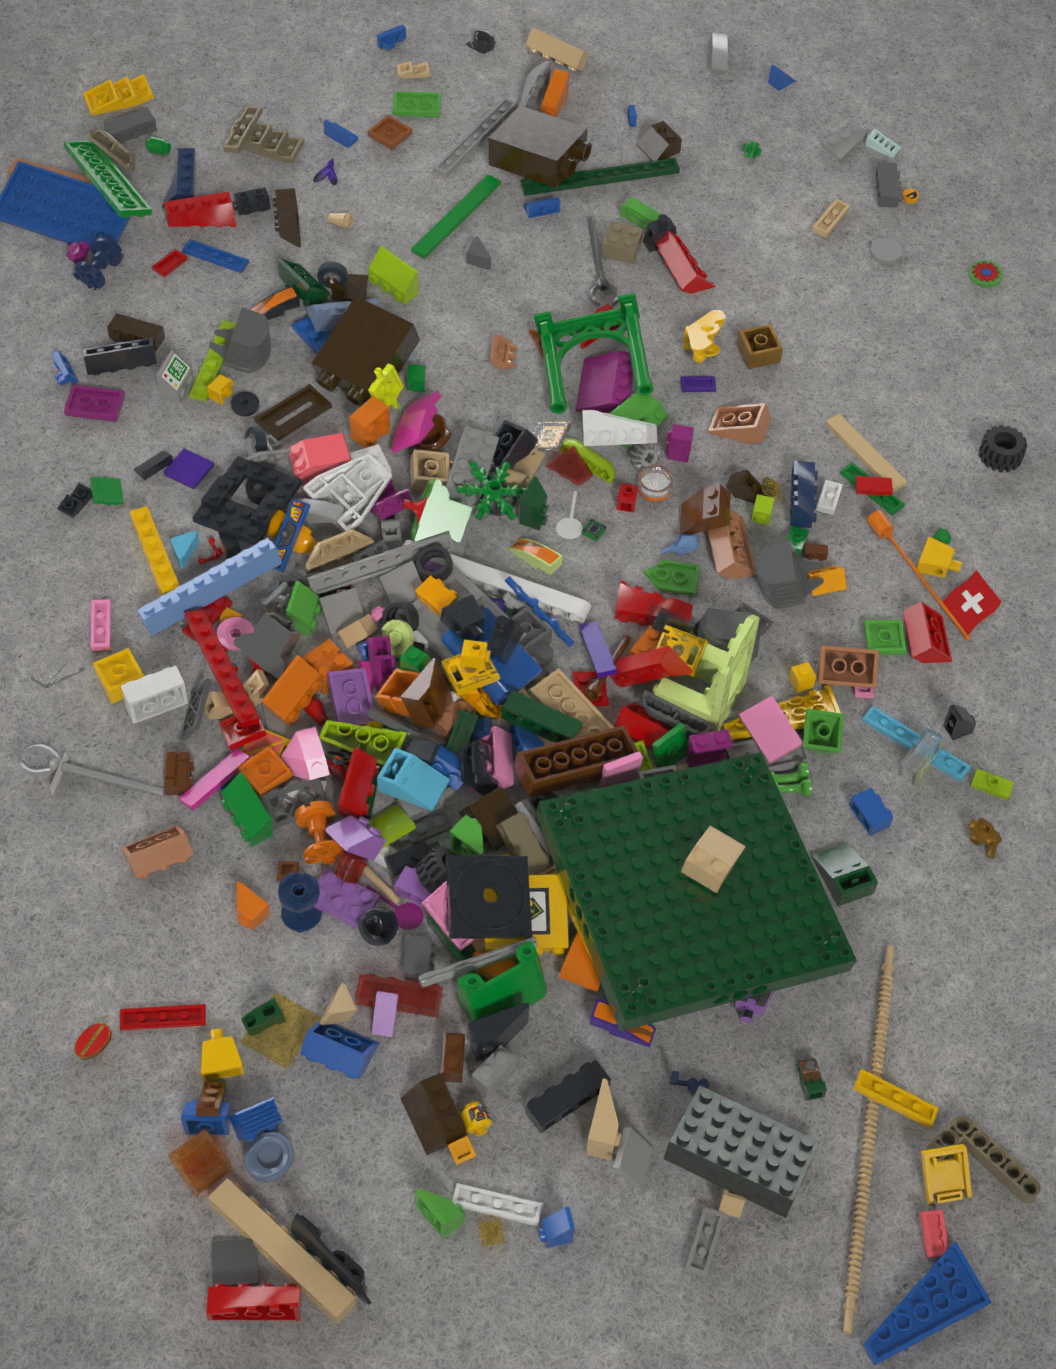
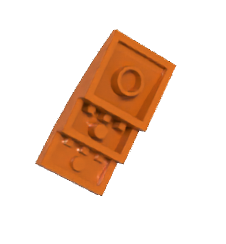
M577 932L558 977L598 992L601 986L599 976Z

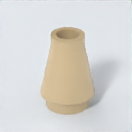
M329 213L328 222L344 229L351 228L353 216L349 213Z

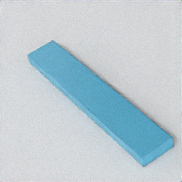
M874 706L862 718L864 723L926 761L937 748L936 744ZM942 748L940 754L932 763V765L959 782L963 780L971 769L970 765Z

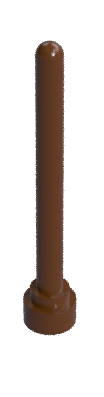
M624 636L611 656L614 665L629 644L630 636ZM608 676L597 678L595 683L589 684L584 692L585 696L592 701L598 700L602 693L601 686Z

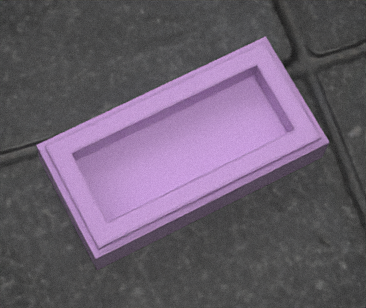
M377 992L371 1034L393 1037L399 994Z

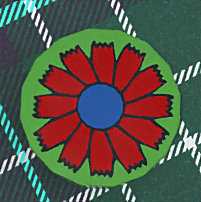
M987 260L975 262L969 271V277L972 282L985 288L997 286L1003 275L1002 269L997 264Z

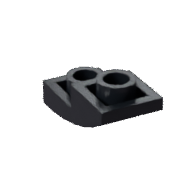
M79 483L71 496L67 494L57 509L72 518L75 517L92 499V490Z

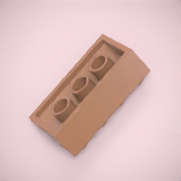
M730 510V523L728 526L708 530V540L712 547V556L716 565L715 570L720 576L722 575L727 579L757 576L743 517Z

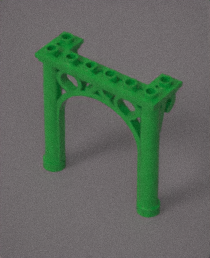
M635 293L618 296L620 308L577 318L553 322L550 311L533 315L542 343L551 400L549 405L552 413L561 414L568 408L561 373L563 357L571 348L590 339L610 338L623 343L630 351L636 392L642 396L653 392L654 386L652 380H650L639 323L640 313ZM611 326H621V328H619L615 332L609 330ZM626 330L628 338L623 335L626 332ZM564 336H572L568 342L560 341V338ZM556 346H558V347L561 348V349L559 350L558 354H557Z

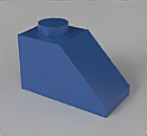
M565 1207L542 1220L541 1228L538 1229L540 1241H545L546 1248L573 1242L575 1227L570 1207Z

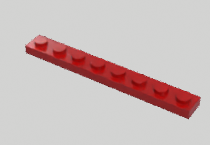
M203 608L185 612L184 618L240 727L258 724L260 717Z

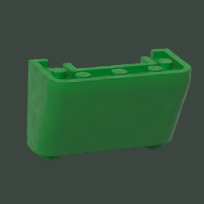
M531 940L520 945L516 951V957L520 964L484 983L479 975L470 973L457 980V1001L471 1022L527 1002L530 1006L545 997L547 985L538 952Z

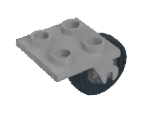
M251 426L246 430L244 445L249 456L244 459L258 464L264 460L267 463L276 462L277 459L285 458V454L291 452V448L273 450L265 431L260 426Z

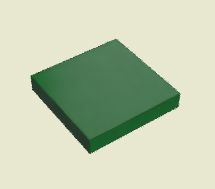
M682 723L652 744L656 768L675 765L686 756L688 740L686 727Z

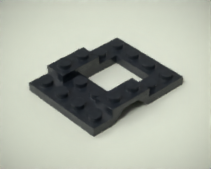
M237 456L223 476L219 475L203 496L200 508L192 517L193 522L256 545L264 539L268 533L272 518L278 510L285 509L302 485V480ZM245 479L274 489L271 494H266L256 509L230 500Z

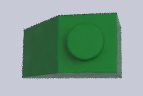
M410 645L400 657V669L421 673L432 659L427 653Z

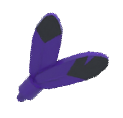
M334 159L329 160L327 166L314 176V182H319L328 175L330 183L337 185L338 179L333 169Z

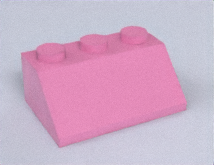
M494 726L491 728V734L479 739V741L487 745L490 750V758L485 761V772L498 780L499 787L501 786L504 790L514 785L512 734ZM469 787L470 792H475L474 789Z

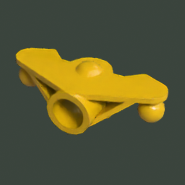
M710 311L685 328L683 346L685 350L694 351L692 358L695 362L702 363L706 357H712L720 353V347L713 343L715 335L719 333L723 327V322H725L723 311Z

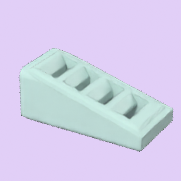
M875 129L867 137V147L894 158L901 149L900 146Z

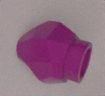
M76 241L67 247L68 253L66 257L75 264L84 261L89 253V244L86 241Z

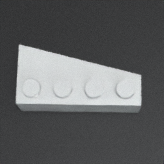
M582 410L584 446L657 443V427L655 424L602 413L596 410Z

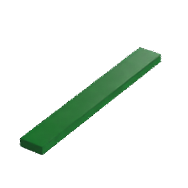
M487 174L411 248V252L425 259L501 185V181Z

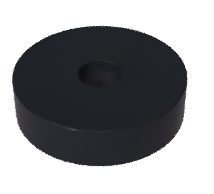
M251 392L238 393L231 400L232 411L239 416H251L259 409V399Z

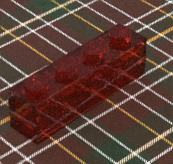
M371 973L359 975L355 993V1005L375 1008L376 994L380 991L399 994L397 1012L439 1018L443 987L437 984L422 987L420 983L414 980L402 981L395 977L383 978Z

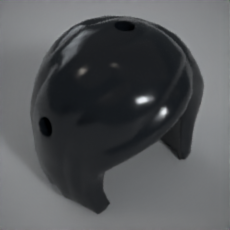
M375 907L367 910L360 917L358 929L360 935L368 944L384 946L395 938L398 931V920L394 911L383 907Z

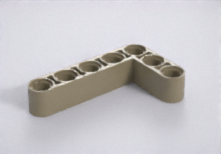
M961 1115L956 1117L925 1149L948 1147L949 1145H946L943 1140L950 1141L952 1144L950 1146L964 1144L967 1147V1151L1023 1203H1032L1041 1191L1040 1183L967 1116ZM957 1126L964 1127L966 1131H960ZM974 1141L980 1142L982 1147L976 1146ZM951 1154L937 1156V1161L946 1160ZM990 1157H996L999 1160V1162L997 1163L992 1161ZM1007 1172H1012L1016 1178H1011ZM1024 1188L1031 1189L1033 1194L1027 1193Z

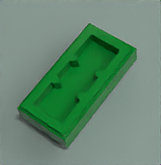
M792 525L786 540L790 539L798 551V555H800L807 540L809 530Z

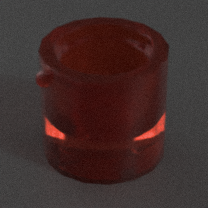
M344 850L335 870V875L348 883L358 884L365 867H367L368 859Z

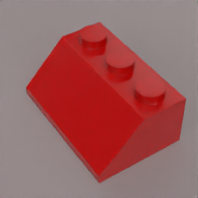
M922 601L904 610V624L907 628V639L910 642L912 658L921 663L953 662L943 616Z
M636 702L622 707L613 726L614 728L625 726L628 734L635 739V742L643 740L644 745L649 746L652 752V744L673 729L648 715L644 707Z
M355 747L338 803V814L347 817L352 815L359 818L360 816L363 817V814L367 815L370 803H367L368 796L373 795L375 785L372 784L373 777H378L380 766L377 765V758Z

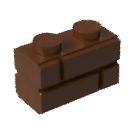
M189 752L166 753L164 773L165 795H183L194 785L191 771L195 770V761L191 759Z
M444 1033L441 1076L444 1082H463L465 1034Z

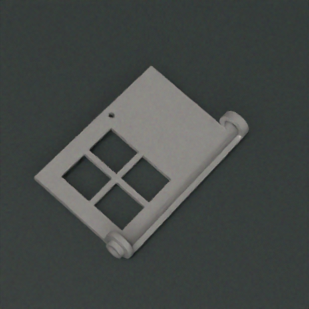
M457 567L453 569L451 575L446 580L442 581L448 590L452 589L458 594V601L473 595L478 605L482 609L488 607L496 618L501 615L508 617ZM417 599L411 603L419 615L417 631L428 641V645L443 660L454 657L441 641L442 636L450 629L441 622L437 614ZM399 609L398 616L407 622L405 612ZM525 632L523 633V635H522L520 641H521L525 636H527Z

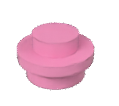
M378 606L371 611V618L375 623L383 619L386 607L381 608V606Z

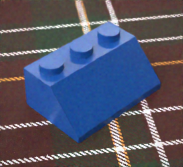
M318 1021L307 1031L300 1055L305 1056L309 1061L324 1064L330 1070L343 1072L349 1078L359 1079L367 1069L379 1042L337 1024L321 1025L320 1021Z

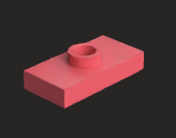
M943 1209L921 1211L919 1216L926 1258L941 1257L949 1248Z

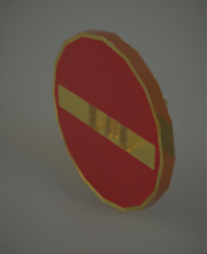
M97 1023L84 1030L75 1042V1055L81 1060H88L99 1055L111 1040L112 1030L110 1026L105 1023Z

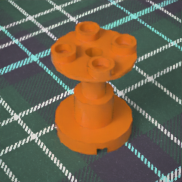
M313 801L310 802V806L305 807L304 804L295 812L297 825L308 829L309 835L315 839V844L309 846L304 851L303 855L306 864L323 862L325 865L333 864L336 861L335 859L344 851V848L336 841H327L325 829L336 816L334 806L332 807L330 802Z

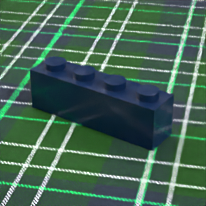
M178 148L176 172L164 202L195 197L197 164L195 148Z
M795 460L793 462L790 505L791 527L793 525L802 528H812L813 522L816 523L817 512H814V508L817 507V498L814 497V494H817L818 484H815L818 478V470H815V462Z

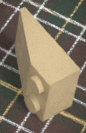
M709 826L687 857L681 872L717 893L746 846Z
M603 1079L588 1137L586 1155L611 1161L613 1154L617 1155L621 1133H618L619 1123L608 1081Z

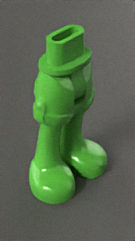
M801 762L797 771L789 774H775L773 771H770L780 793H798L805 797L812 796V783L808 779L809 769L807 762ZM789 782H798V783H799V784H792V785H779V783H789Z

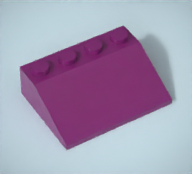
M618 351L584 359L575 411L596 410L602 413H611L631 396L634 372L630 352Z

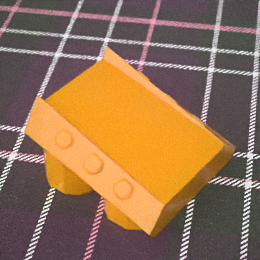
M481 687L460 695L484 717H492V720L500 718L495 706L490 701V697Z

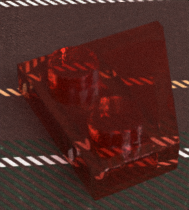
M575 446L569 448L546 466L577 486L584 484L594 476Z

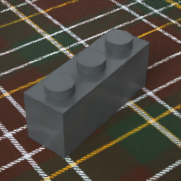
M148 108L103 123L104 131L108 132L120 143L136 139L139 136L147 133L150 134L157 130L155 118Z
M878 162L875 172L878 207H898V203L902 201V192H899L901 181H898L900 170H897V163Z

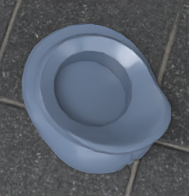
M267 1132L260 1135L249 1145L245 1152L244 1165L247 1172L252 1178L263 1183L278 1179L292 1165L294 1159L293 1146L281 1133Z

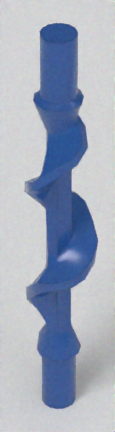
M510 576L505 579V582L518 595L520 600L526 601L534 609L533 613L542 621H546L555 630L558 638H561L569 648L575 643L565 633V630L560 628L556 617L547 616L538 607V599L530 598Z

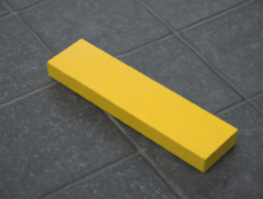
M863 1069L858 1072L853 1090L928 1128L933 1127L938 1107Z

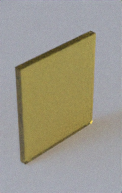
M275 992L271 999L275 998L286 1022L280 1025L277 1023L254 1036H249L246 1033L240 1043L279 1064L282 1068L287 1069L302 1048L307 1031L320 1021L322 1017Z

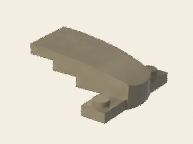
M247 105L240 118L230 128V135L223 145L224 152L240 153L242 149L263 157L293 164L304 145V139L288 136L287 131L272 130V126L268 124H256L263 113L262 107Z

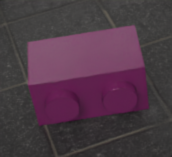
M673 424L672 431H668L666 441H669L666 443L665 453H668L667 459L688 463L694 433L693 427Z

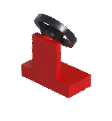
M326 750L325 758L328 759L326 762L330 767V774L345 782L351 757L339 751Z

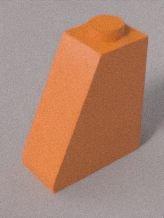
M557 69L554 70L541 104V113L554 117L558 116L568 98L570 73Z

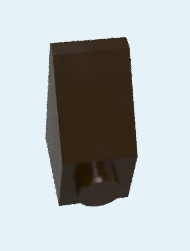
M747 469L730 475L726 489L735 498L755 504L757 494L767 496L762 494V485Z

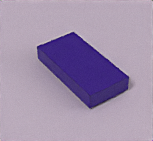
M715 376L680 377L682 392H716Z

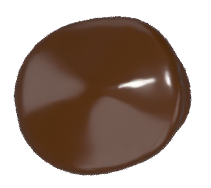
M435 414L431 420L434 423V427L420 443L414 445L416 450L437 451L450 440L452 433L446 427V421L442 415Z

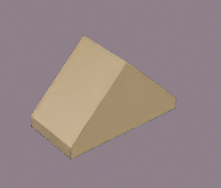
M370 614L337 633L343 644L348 648L378 631V628Z
M341 983L333 994L320 1021L321 1025L348 1021L357 1010L344 983Z

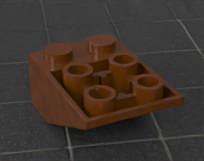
M436 658L429 662L401 696L414 725L433 729L443 717L449 686Z

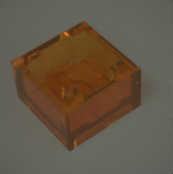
M206 1129L168 1155L171 1165L195 1198L232 1172L230 1161Z

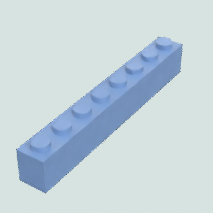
M266 538L200 576L193 578L191 581L178 586L173 591L162 595L155 601L144 605L137 610L143 625L153 636L182 620L185 612L201 609L282 564L277 548Z

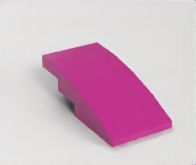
M438 391L412 401L407 407L394 436L393 453L420 443L434 427L431 419L438 412L435 404L442 397Z

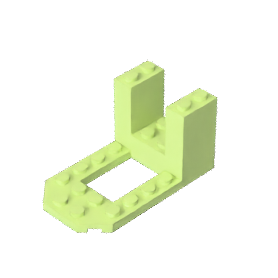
M751 615L746 618L743 624H739L736 630V638H731L728 644V652L707 644L695 674V678L711 684L710 688L707 687L704 694L667 678H662L660 683H656L652 693L714 724L710 732L719 731L746 684L760 617ZM693 646L687 664L693 665L699 650L698 648Z

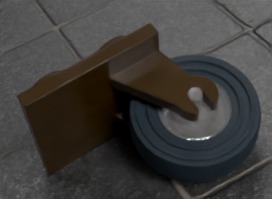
M325 262L320 265L317 272L318 281L324 287L331 289L332 300L352 301L355 296L366 300L368 275L348 274L347 269L338 262Z

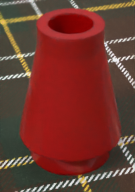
M316 697L311 698L310 704L304 707V711L319 726H322L329 719L321 700H318Z

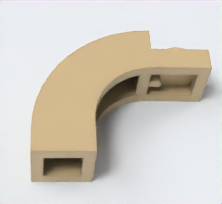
M256 670L243 684L253 706L256 707L261 703L264 698L262 693L269 687L263 670ZM211 691L208 694L204 708L208 719H226L234 715L223 692Z

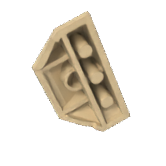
M351 529L320 541L314 546L305 565L306 574L324 572V568L330 570L352 561L353 556L374 545V540Z

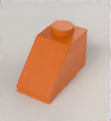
M239 881L236 883L237 920L243 927H248L253 931L270 914L269 904Z

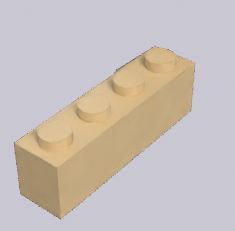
M533 27L525 44L530 47L529 51L536 54L539 51L543 53L542 57L549 60L552 57L555 59V63L563 66L565 63L568 65L567 68L574 72L577 69L583 70L589 53Z

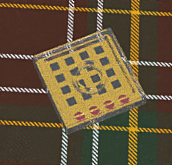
M539 422L533 432V435L538 439L534 449L538 451H559L572 427L570 422Z

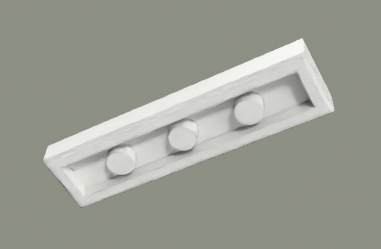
M460 1183L456 1185L452 1200L455 1205L458 1203L463 1209L534 1226L539 1225L543 1203Z

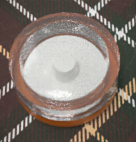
M648 465L644 467L638 474L637 486H639V494L650 501H662L668 498L673 490L674 477L672 472L662 465Z

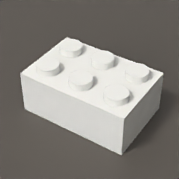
M177 666L165 668L162 671L146 675L135 681H129L121 686L125 706L133 724L188 704L185 683Z

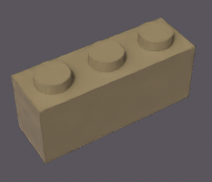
M520 812L496 825V828L512 856H527L528 874L534 875L550 866L549 856L545 851H542L538 836L529 827L530 822L528 818Z

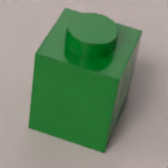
M408 364L407 391H425L426 365Z

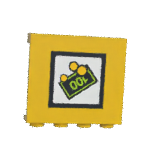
M529 875L532 937L538 943L536 949L538 956L543 955V952H551L552 955H563L565 951H568L567 894L560 876ZM492 889L484 890L486 901L495 902L497 900V895ZM485 939V953L526 939Z

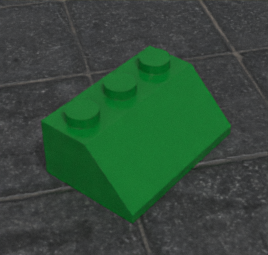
M238 774L222 791L223 800H221V805L225 811L229 810L232 815L230 818L235 827L238 826L242 831L240 835L245 843L249 842L251 847L273 836L272 819L244 774Z

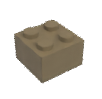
M612 221L602 244L601 257L634 264L642 244L643 229Z

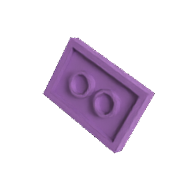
M365 668L334 671L326 674L336 722L366 726L369 722L376 721L367 717L369 709H374Z
M326 868L317 881L320 897L314 907L358 929L360 917L367 910L374 908L380 895Z

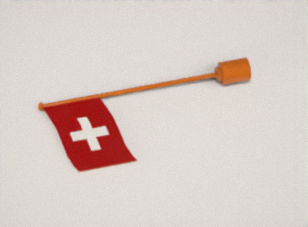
M877 510L867 518V523L879 538L890 539L963 634L964 640H969L970 633L975 627L993 614L1000 606L1001 600L977 570L967 581L955 588L942 602L891 536L894 526L881 510Z

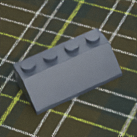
M379 299L366 300L382 308ZM352 301L307 306L306 310L315 331L333 330Z

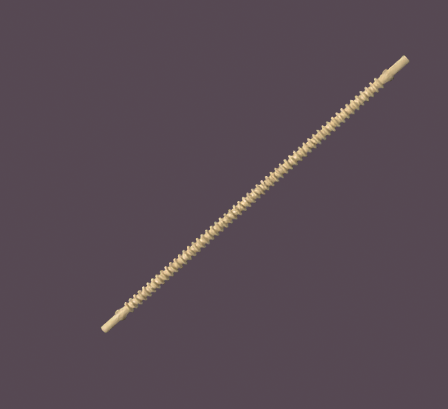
M893 946L886 947L885 962L881 968L883 975L880 977L882 981H880V997L877 1004L879 1008L877 1009L878 1014H876L878 1019L875 1021V1029L877 1030L874 1031L875 1041L873 1045L875 1047L872 1048L874 1051L872 1057L874 1058L871 1059L872 1064L870 1065L872 1068L870 1073L881 1079V1075H883L881 1070L884 1068L882 1065L884 1063L883 1058L885 1057L883 1053L885 1052L884 1047L887 1040L885 1036L887 1035L886 1030H888L886 1025L889 1023V1015L887 1014L890 1013L889 1003L891 1002L890 997L892 995L890 992L893 986V977L891 975L895 968L893 966ZM870 1098L866 1100L868 1104H866L867 1110H865V1113L867 1115L865 1120L867 1121L864 1122L866 1127L863 1128L865 1133H863L864 1139H862L863 1145L861 1146L863 1150L861 1151L862 1157H860V1160L862 1162L859 1163L861 1168L859 1169L860 1174L858 1178L860 1180L857 1181L859 1186L856 1188L858 1191L856 1197L858 1199L855 1200L857 1205L854 1206L857 1211L854 1212L856 1217L853 1218L855 1223L852 1224V1227L855 1229L852 1230L854 1235L851 1236V1240L853 1242L850 1243L853 1248L849 1250L852 1253L849 1255L851 1261L848 1264L850 1267L847 1268L850 1273L847 1274L849 1280H846L848 1286L845 1287V1290L848 1292L844 1294L847 1299L843 1305V1310L845 1311L843 1333L847 1335L852 1334L854 1313L857 1312L855 1300L858 1298L856 1293L859 1292L857 1286L860 1285V1282L857 1280L861 1278L858 1274L861 1273L859 1267L862 1266L860 1261L863 1257L860 1255L863 1254L861 1248L864 1247L862 1242L865 1241V1238L862 1236L865 1235L863 1230L866 1229L864 1223L867 1222L864 1217H867L865 1211L868 1210L866 1205L869 1204V1201L866 1199L869 1198L867 1193L870 1192L868 1187L871 1186L869 1182L871 1176L869 1175L872 1174L870 1169L873 1168L871 1164L873 1158L871 1157L874 1156L872 1151L875 1150V1147L872 1145L875 1144L873 1139L876 1138L874 1133L877 1132L875 1127H877L876 1121H878V1118L876 1116L879 1114L877 1111L879 1109L877 1104L879 1103Z

